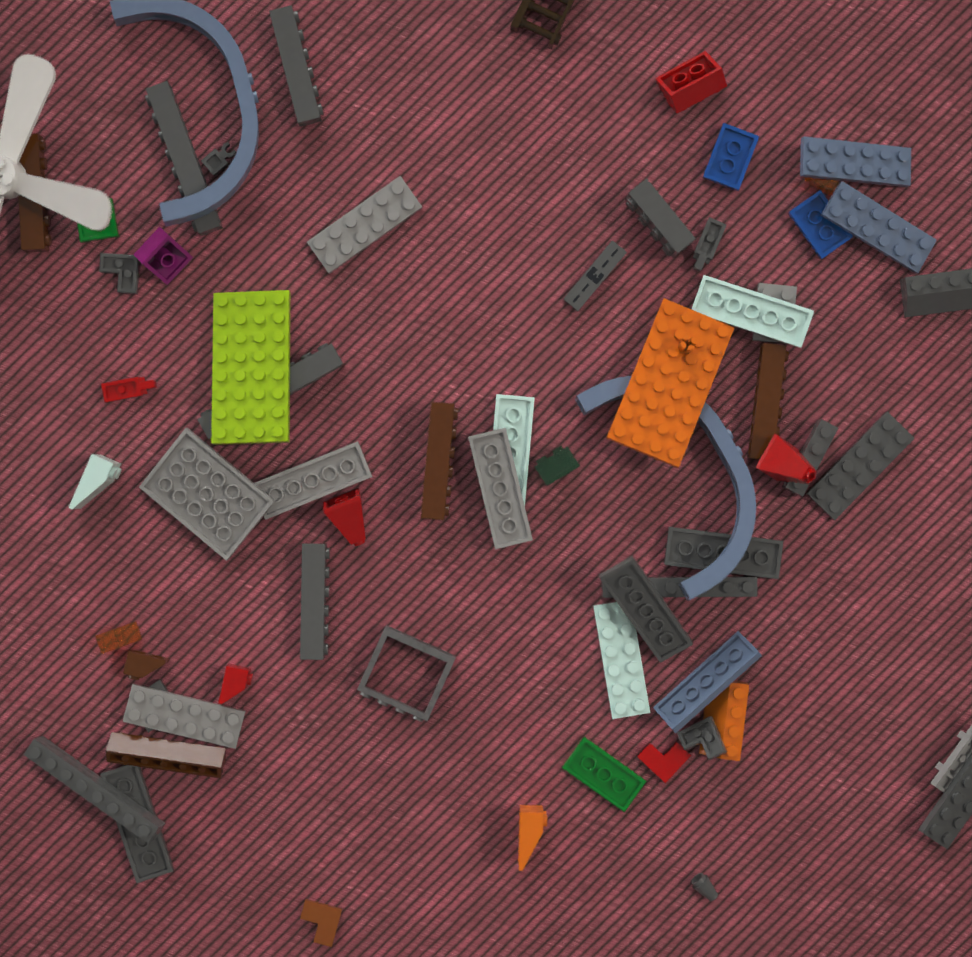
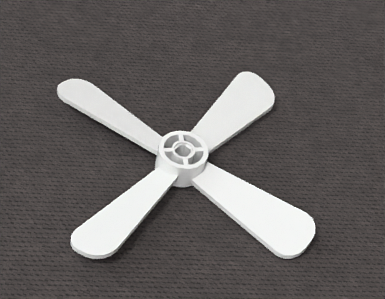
M22 55L16 59L13 65L0 132V214L4 199H13L22 195L92 230H103L108 226L112 212L110 199L105 193L96 189L28 175L25 168L19 163L56 79L55 69L49 61L35 55Z

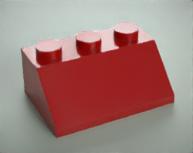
M706 51L655 78L669 106L676 113L685 111L690 106L727 87L721 66Z

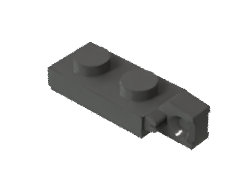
M710 217L708 218L694 251L693 258L696 259L693 270L700 272L704 263L709 264L713 259L727 224Z

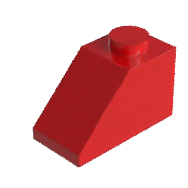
M232 664L226 666L218 704L225 703L245 690L248 685H251L253 680V674H250L251 668Z

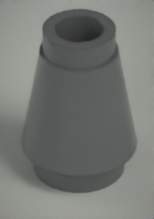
M698 873L691 880L693 889L710 902L718 897V893L707 875Z

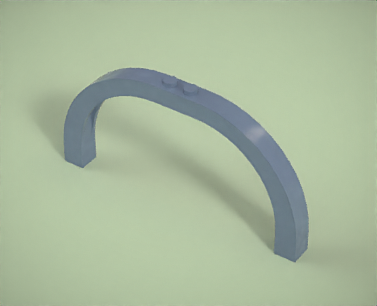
M112 0L110 5L116 26L146 20H167L184 24L197 30L214 43L230 68L242 115L241 140L232 163L218 180L204 190L184 198L159 203L166 227L198 219L211 213L228 201L241 187L254 163L259 141V121L255 103H259L256 91L252 92L251 85H254L252 73L247 72L243 56L231 34L217 19L202 8L184 0Z
M631 376L602 382L578 394L575 401L583 415L585 416L612 401L622 399ZM706 402L697 423L708 436L731 478L736 496V519L731 537L716 560L704 570L678 584L687 601L720 583L737 566L750 543L756 520L755 490L750 472L742 458L743 452L739 446L734 444L731 431L725 428L718 415Z

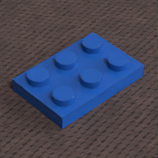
M723 123L702 178L739 191L759 136Z
M821 190L788 212L820 260L853 238L852 234L821 216L828 203Z

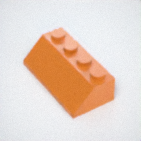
M733 681L704 708L703 719L709 716L713 717L727 750L726 753L716 758L740 761L749 684L747 682ZM701 743L699 746V754L706 755Z

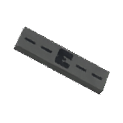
M612 240L563 300L578 312L627 252Z

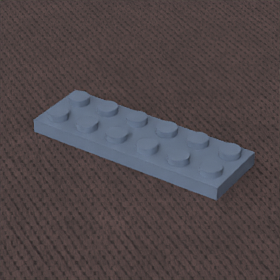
M802 137L800 177L909 187L911 186V148Z
M843 181L838 183L821 214L827 220L915 274L919 273L937 241L932 236Z
M737 631L653 708L669 727L677 733L762 655Z

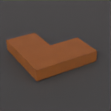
M305 899L300 919L318 924L314 943L332 947L342 908Z

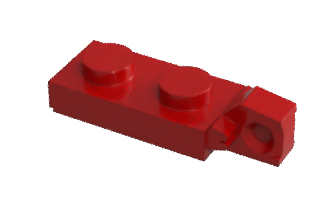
M133 377L102 383L104 403L148 394V389L157 388L156 380L145 381V377Z

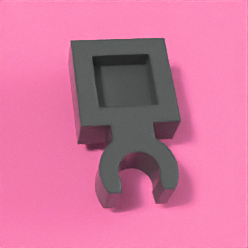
M228 142L223 144L220 152L215 148L201 160L214 177L229 165L226 159L235 157L237 153L235 150L231 153L226 152L230 146Z

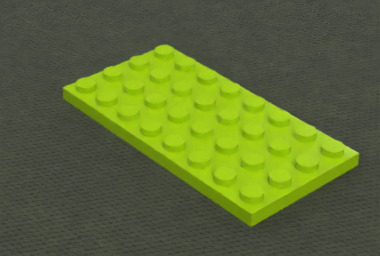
M289 290L213 293L211 444L290 443L291 292Z

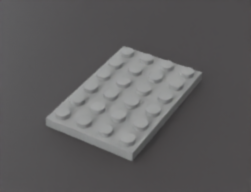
M189 428L183 430L139 486L140 489L226 561L230 559L275 502L272 497Z

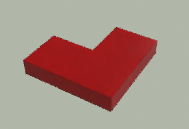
M676 742L665 755L649 743L637 757L666 783L692 755Z

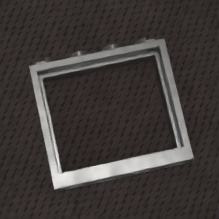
M386 625L357 690L361 691L360 695L370 699L372 696L378 699L377 702L384 706H388V704L394 706L395 710L399 713L405 714L408 712L412 714V718L417 721H428L456 656ZM387 636L447 662L425 712L365 686Z

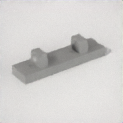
M972 725L966 733L962 730L958 733L957 737L961 740L944 764L938 762L935 766L939 772L931 781V784L943 793L972 753Z

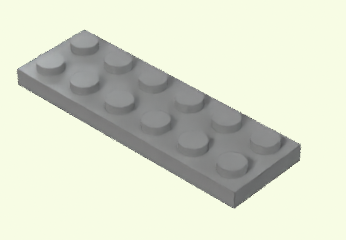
M399 176L311 238L307 243L330 274L423 207L402 177Z
M506 428L469 436V443L495 549L532 541Z
M359 441L255 482V484L275 500L274 504L264 515L265 520L373 476Z
M133 683L123 722L236 749L245 710Z

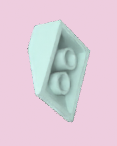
M91 454L69 508H83L114 482L115 479H118L122 471L120 468L121 463L102 455Z

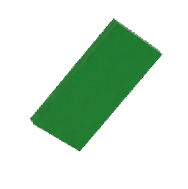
M583 736L562 766L564 770L623 812L627 810L647 782L585 736Z

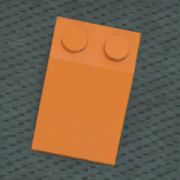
M519 805V871H523L543 834V827H547V813L543 811L542 805Z

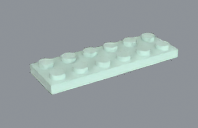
M703 275L692 306V310L720 322L802 348L814 314L813 310Z
M496 394L493 431L506 428L525 506L535 397Z
M617 602L593 605L612 719L650 713L636 628Z

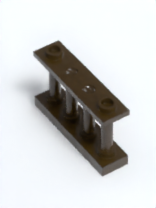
M522 0L511 23L510 30L518 33L519 28H525L550 40L548 48L552 50L554 44L558 45L562 37L559 33L575 0H556L566 5L562 16L536 4L534 0ZM527 11H534L558 22L554 33L527 21V18H525Z

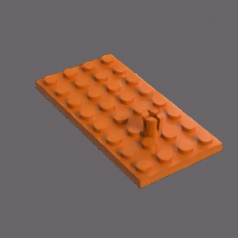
M663 298L606 439L679 468L735 327Z

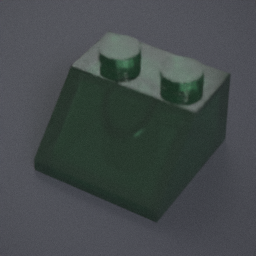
M561 445L552 451L554 455L549 458L543 456L536 460L537 465L534 468L545 486L550 485L580 467V464L568 447L563 448Z

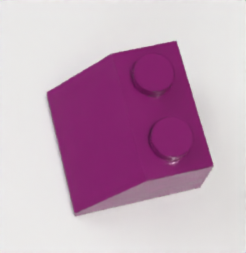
M160 226L133 254L166 285L193 258Z

